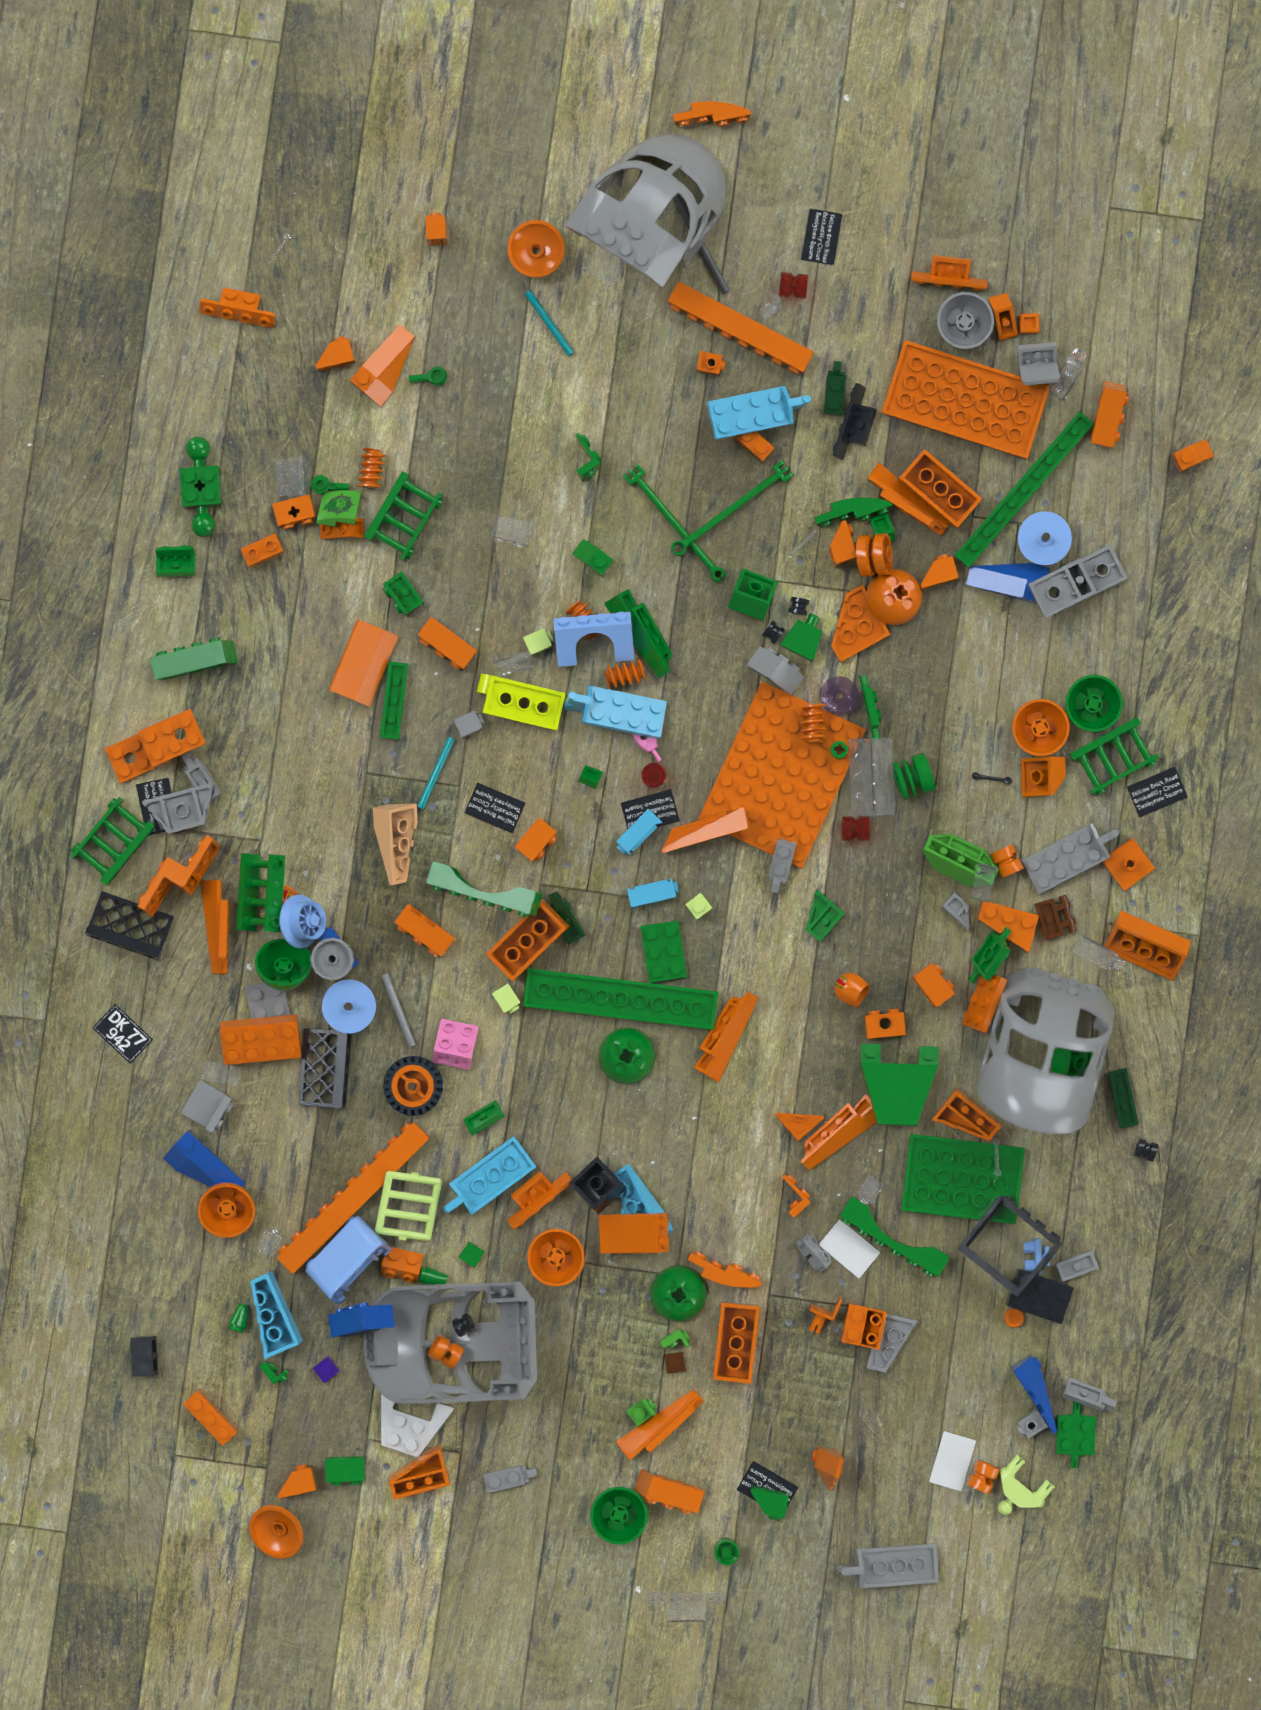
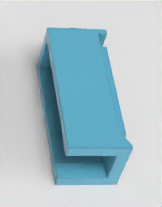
M648 809L616 841L619 844L617 848L624 855L626 853L631 855L630 851L634 852L657 828L656 824H660L662 821Z
M672 878L670 882L662 880L633 887L634 890L627 888L631 908L675 898V893H679L677 882H673Z

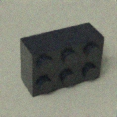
M1017 1268L1012 1283L1019 1288L1031 1272ZM1038 1275L1020 1299L1009 1291L1005 1305L1062 1324L1074 1287Z

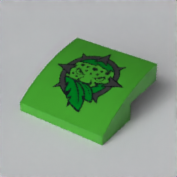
M339 490L324 493L316 524L335 527L336 522L355 525L361 491Z

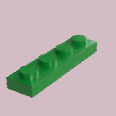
M389 661L380 738L399 740L408 663Z

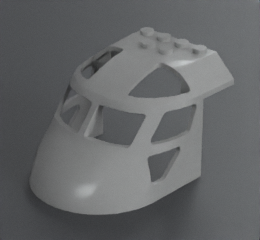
M676 134L649 137L631 147L591 185L565 224V227L580 237L583 235L645 274L647 279L663 288L681 259L683 267L687 269L718 221L726 200V181L723 170L712 152L694 139ZM636 156H654L672 164V166L667 171H664L647 162L630 159ZM630 168L643 171L623 201L619 202L605 194L618 171ZM678 169L682 170L697 183L703 195L699 205H697L689 189L672 176ZM677 194L683 197L690 212V228L685 242L679 241L656 225L658 218ZM712 211L713 217L707 226L710 212ZM703 215L700 228L697 232V235L693 239L696 232L698 220Z
M1026 967L1004 977V979H1007V982L1001 994L980 1057L977 1093L982 1102L991 1111L1017 1126L1049 1134L1071 1133L1084 1127L1088 1121L1096 1086L1103 1067L1104 1056L1113 1029L1114 1008L1103 990L1094 984H1085L1073 978L1061 977L1056 973L1043 972L1039 968ZM1022 995H1033L1042 999L1038 1020L1035 1025L1017 1016L1009 1007L1010 1005L1019 1006ZM1080 1009L1094 1014L1093 1028L1099 1030L1102 1034L1101 1036L1087 1039L1075 1036ZM1003 1016L1004 1022L998 1043L995 1034ZM1012 1028L1027 1037L1048 1044V1050L1041 1069L1021 1063L1007 1054L1010 1030ZM991 1047L993 1056L987 1062L988 1054ZM1055 1047L1093 1052L1083 1077H1070L1049 1071Z
M521 1282L394 1287L384 1292L374 1303V1305L392 1304L395 1327L383 1328L378 1331L371 1330L364 1333V1357L368 1373L375 1387L384 1397L392 1402L416 1404L525 1399L537 1380L535 1302ZM421 1289H433V1290H431V1291H429V1292H426V1291L421 1290ZM450 1289H453L454 1291H464V1292L444 1293L445 1291L450 1290ZM484 1291L487 1295L488 1303L497 1302L500 1320L498 1322L475 1323L474 1331H468L462 1337L458 1336L453 1328L452 1320L462 1318L471 1301L480 1292ZM456 1301L451 1318L449 1340L450 1344L454 1342L464 1348L461 1358L453 1368L459 1383L458 1386L435 1384L432 1382L428 1372L425 1349L431 1347L434 1341L425 1340L426 1316L431 1304ZM501 1361L500 1380L490 1381L489 1391L487 1393L483 1392L471 1379L467 1370V1363ZM448 1394H468V1395H458L457 1397H453V1396H450V1395H448ZM432 1396V1397H435V1398H437V1399H426V1398Z

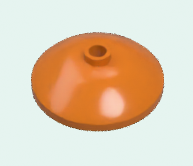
M532 220L522 223L512 232L508 241L507 252L511 264L519 273L531 278H540L550 275L560 266L565 254V245L562 235L553 225L541 220ZM533 249H540V253L534 254Z
M266 1505L259 1508L252 1515L249 1523L250 1535L255 1545L263 1553L274 1558L284 1559L293 1556L301 1548L303 1530L298 1519L290 1511L280 1506Z

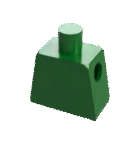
M810 613L806 622L798 619L780 646L813 662L822 634L821 630L815 628L820 617Z

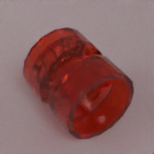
M781 272L779 297L789 298L791 295H794L795 298L806 299L808 274L797 273L796 276H793L790 272Z
M658 763L647 764L642 770V781L649 788L656 789L661 787L666 780L664 767Z
M842 816V841H853L855 838L858 841H870L869 816H858L857 819H854L853 816ZM852 826H856V831H852Z

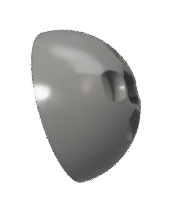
M960 292L950 296L943 302L938 311L937 326L941 336L948 344L960 349H971L981 345L988 339L993 330L994 315L990 305L984 298L975 293Z

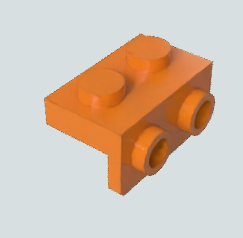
M391 1247L392 1250L383 1257L380 1274L387 1278H398L408 1283H417L424 1254Z

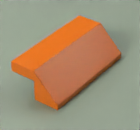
M357 619L328 690L370 707L398 636Z

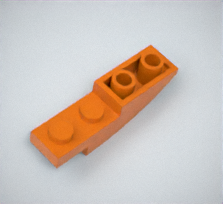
M717 101L690 103L691 111L673 114L674 125H679V127L688 126L690 122L694 121L698 123L708 122L709 118H712L713 125L723 127L729 125V122L743 123L747 122L748 118H751L750 110L735 104Z
M698 1251L695 1253L690 1252L687 1258L689 1261L704 1268L700 1275L711 1281L740 1288L761 1287L762 1282L759 1281L760 1276L752 1272L750 1274L743 1272L744 1268L736 1263H733V1265L728 1263L724 1270L722 1269V1264L715 1260L712 1263L705 1260L706 1255Z

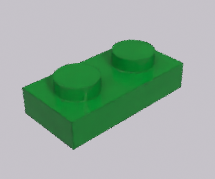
M495 1100L465 1117L463 1121L473 1136L502 1119L505 1115Z

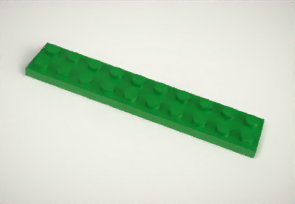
M528 968L523 1006L714 1030L718 992Z

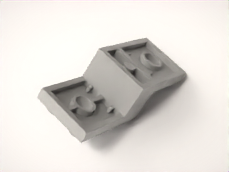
M1110 544L1029 583L1028 587L1044 619L1128 578ZM1098 565L1106 567L1107 572L1105 575L1097 573ZM1050 588H1056L1059 591L1057 598L1049 596Z

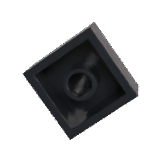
M598 1157L591 1161L569 1182L571 1187L598 1215L626 1189L624 1184Z

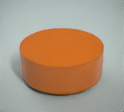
M1010 1308L1005 1312L1004 1320L1008 1326L1015 1328L1023 1323L1024 1316L1020 1310Z

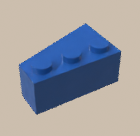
M359 1303L354 1306L336 1309V1313L328 1315L331 1338L363 1334L371 1330L378 1331L383 1328L395 1327L392 1304L369 1306L368 1303Z

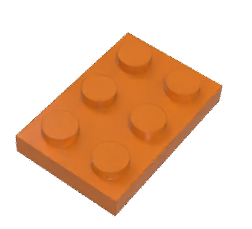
M996 975L992 976L989 981L982 976L978 978L977 987L970 998L969 1007L963 1015L962 1025L983 1033L987 1032L1007 979Z

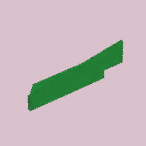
M629 589L605 602V606L610 613L630 612L633 645L658 678L669 673L668 660L671 659L672 652L644 603L637 606Z

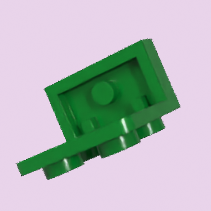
M578 432L575 434L576 440L591 461L577 469V475L581 481L584 479L589 481L596 476V471L601 469V458L595 450H590V442L584 434L581 436Z

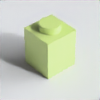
M544 628L523 637L531 656L551 648V642L554 641L550 631L546 632Z
M701 893L685 904L697 920L712 909Z
M509 983L492 993L504 1013L508 1011L511 1014L519 1009L518 1004L521 1002Z

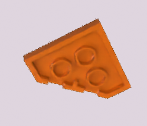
M863 584L846 593L831 644V648L840 663L891 635L885 623L878 620L871 613L867 605L866 589Z

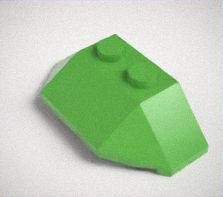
M953 834L930 835L923 849V853L934 870L968 887L992 885L999 870L985 850Z

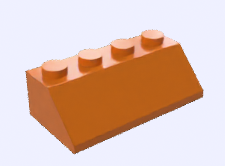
M1121 910L1112 926L1103 951L1173 981L1187 957L1191 941Z

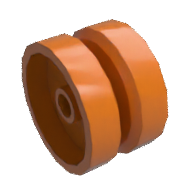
M887 533L875 534L874 538L871 535L858 536L856 558L862 577L874 576L875 572L879 576L891 574L893 553L891 541Z

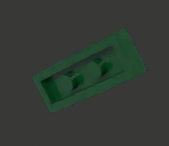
M1127 1068L1109 1071L1108 1077L1119 1128L1139 1125Z

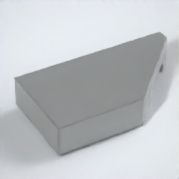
M954 892L942 907L968 930L970 928L969 905Z

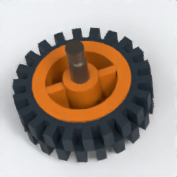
M408 1056L401 1058L391 1065L384 1076V1096L388 1104L401 1114L408 1116L424 1114L434 1108L441 1098L443 1092L441 1073L431 1061L423 1057Z

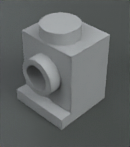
M1035 1409L1017 1421L1019 1426L1016 1428L1022 1437L1026 1435L1029 1439L1048 1426L1038 1410ZM1030 1422L1035 1424L1033 1429L1028 1428Z

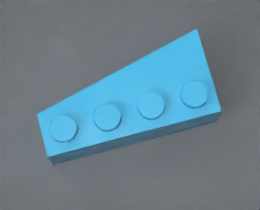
M273 1271L251 1280L264 1359L303 1342Z

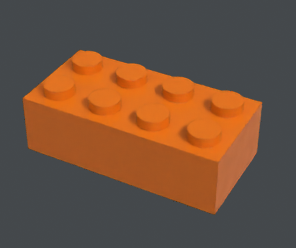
M925 449L898 479L899 482L955 530L982 500L977 493Z
M542 899L536 916L529 914V918H521L486 955L513 982L570 926Z
M298 1014L221 1021L220 1035L224 1065L301 1058L302 1047Z
M721 1301L713 1380L751 1384L760 1311L759 1305Z

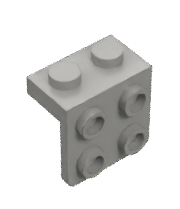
M1056 342L1018 345V368L1023 385L1053 384L1060 381Z
M199 1081L185 1104L182 1113L213 1133L215 1130L219 1131L224 1122L222 1120L224 1114H228L234 1105L231 1103L233 1098L206 1082Z

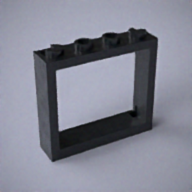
M1000 1195L958 1247V1250L1020 1299L1063 1244L1060 1242L1061 1237L1053 1231L1048 1233L1045 1230L1046 1225L1040 1220L1033 1221L1029 1217L1031 1213L1025 1208L1018 1209L1014 1205L1016 1203L1015 1200L1008 1195L1006 1197ZM1003 1205L1054 1244L1019 1288L969 1249Z

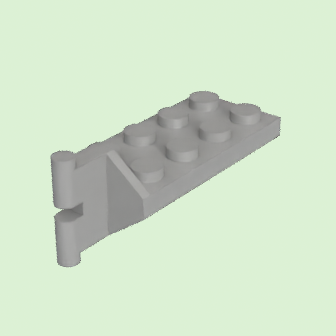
M1094 823L1021 861L1038 893L1041 894L1110 858L1111 855L1105 843L1120 834V829L1115 828L1100 835Z
M936 1543L855 1549L854 1563L837 1564L835 1570L844 1576L856 1575L859 1589L939 1583Z

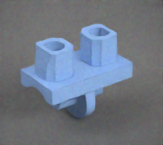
M1033 1238V1241L1023 1242L1024 1253H1034V1260H1024V1270L1032 1272L1048 1253L1049 1246H1043V1254H1041V1239Z

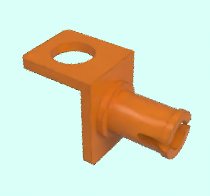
M839 1297L833 1313L811 1304L810 1311L815 1313V1317L809 1330L814 1332L816 1325H818L815 1333L820 1334L826 1319L834 1321L843 1297Z

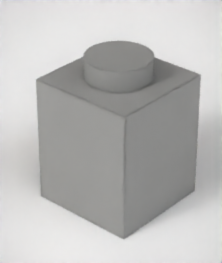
M475 710L454 719L462 738L483 729L482 724H484V720L480 713L476 714Z

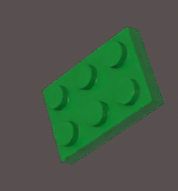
M678 920L640 926L649 983L687 977Z

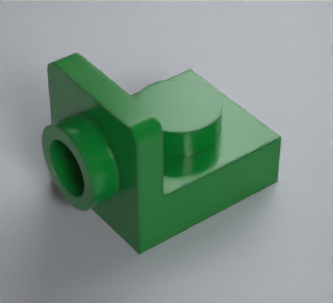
M888 513L869 519L874 535L887 533L891 544L896 541L895 531Z
M265 1361L259 1366L273 1384L276 1382L281 1384L288 1378L286 1374L289 1370L285 1369L278 1375L276 1373L278 1369L272 1362L268 1363Z

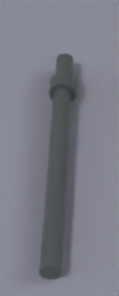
M677 194L673 198L676 205L675 209L678 214H681L689 229L690 215L687 211L688 207L685 202H682L679 194ZM696 228V232H695V235H694L693 238H695V236L697 235V232H698L697 228ZM703 242L700 251L720 289L725 294L730 289L706 244Z

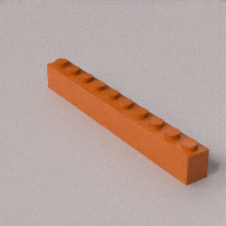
M408 1122L401 1129L403 1133L398 1138L393 1136L387 1142L389 1147L385 1151L380 1149L373 1156L375 1161L371 1165L367 1162L359 1170L362 1174L357 1178L353 1176L346 1183L348 1187L343 1192L339 1190L332 1197L334 1201L330 1205L326 1203L319 1210L321 1214L316 1219L312 1217L305 1224L307 1228L302 1233L298 1231L291 1238L293 1242L289 1246L285 1244L278 1251L280 1255L277 1259L292 1274L384 1185L387 1171L397 1172L430 1139L415 1122L412 1124Z

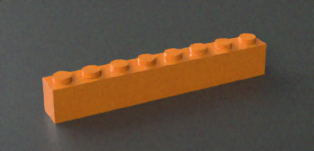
M679 281L668 299L667 304L670 305L669 308L677 313H680V311L687 314L686 317L694 322L697 320L703 322L705 328L711 331L714 329L720 331L721 336L729 340L731 338L737 340V344L746 349L748 346L753 348L755 354L761 357L766 355L772 358L771 362L778 366L783 364L789 367L788 371L798 375L800 373L803 375L814 354V351Z

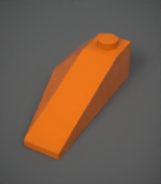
M399 325L350 379L351 384L380 408L395 389L396 382L415 336Z
M818 1446L817 1450H813L811 1461L814 1462V1467L828 1490L833 1491L835 1484L840 1478L844 1458L841 1451Z

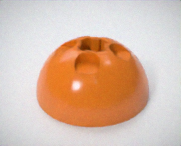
M892 569L890 575L879 576L877 574L872 578L866 591L867 605L871 613L881 622L889 625H901L913 619L918 613L922 603L921 587L910 573L901 569Z
M1035 699L1025 703L1015 714L1012 724L1016 743L1025 752L1035 756H1047L1057 752L1065 744L1070 730L1069 720L1065 711L1055 702L1046 699Z
M230 1182L218 1183L210 1187L202 1195L198 1204V1217L202 1226L211 1234L218 1237L231 1238L244 1233L251 1226L255 1217V1205L249 1192L240 1185Z
M550 1229L540 1233L530 1244L527 1254L528 1266L533 1276L541 1283L549 1286H563L575 1280L581 1273L585 1260L584 1250L580 1241L572 1233L562 1229Z

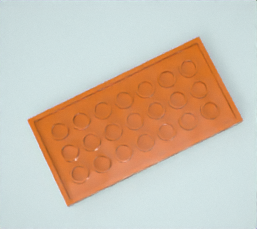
M904 340L881 413L1028 459L1050 386L1046 384L1023 385L1021 376Z

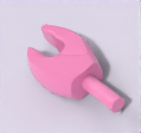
M632 734L636 744L647 753L652 752L657 762L662 760L655 750L658 747L657 739L647 737V739L642 740L640 735Z

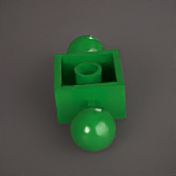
M193 437L186 444V453L193 460V467L179 468L181 501L184 509L196 508L197 515L191 521V528L194 534L199 537H208L214 532L216 526L214 518L208 514V507L222 506L220 468L218 465L205 466L204 459L210 453V445L203 437ZM199 483L205 485V487L202 488V491H199L198 488H196V486H198Z

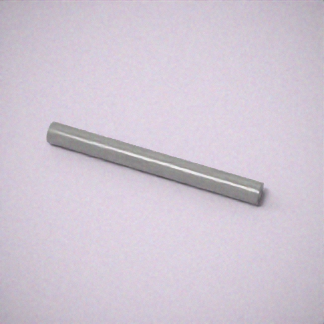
M388 973L384 974L381 977L408 1046L416 1045L390 976Z

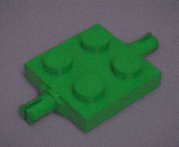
M867 675L860 676L861 690L870 725L869 729H871L873 741L879 740L881 738L878 728L879 722L882 721L880 709L876 710L875 703L878 702L876 690L872 691V687L869 686Z
M1005 927L1000 935L992 930L970 960L974 965V972L968 980L975 984L980 975L989 981L997 973L1002 962L1007 959L1011 950L1006 944V939L1012 932L1008 927Z
M1073 1401V1413L1067 1415L1057 1414L1055 1453L1071 1456V1468H1078V1456L1095 1454L1096 1416L1081 1414V1404Z

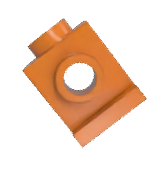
M700 351L696 372L719 376L720 371L724 372L725 360H722L723 355ZM714 360L715 365L709 366L708 361Z

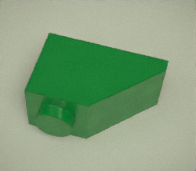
M585 539L580 542L572 555L601 577H603L614 562L612 558Z
M750 1486L752 1495L769 1519L777 1521L780 1518L785 1519L789 1500L788 1493Z

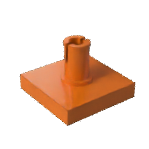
M1133 837L1111 852L1110 858L1102 861L1123 891L1155 869Z

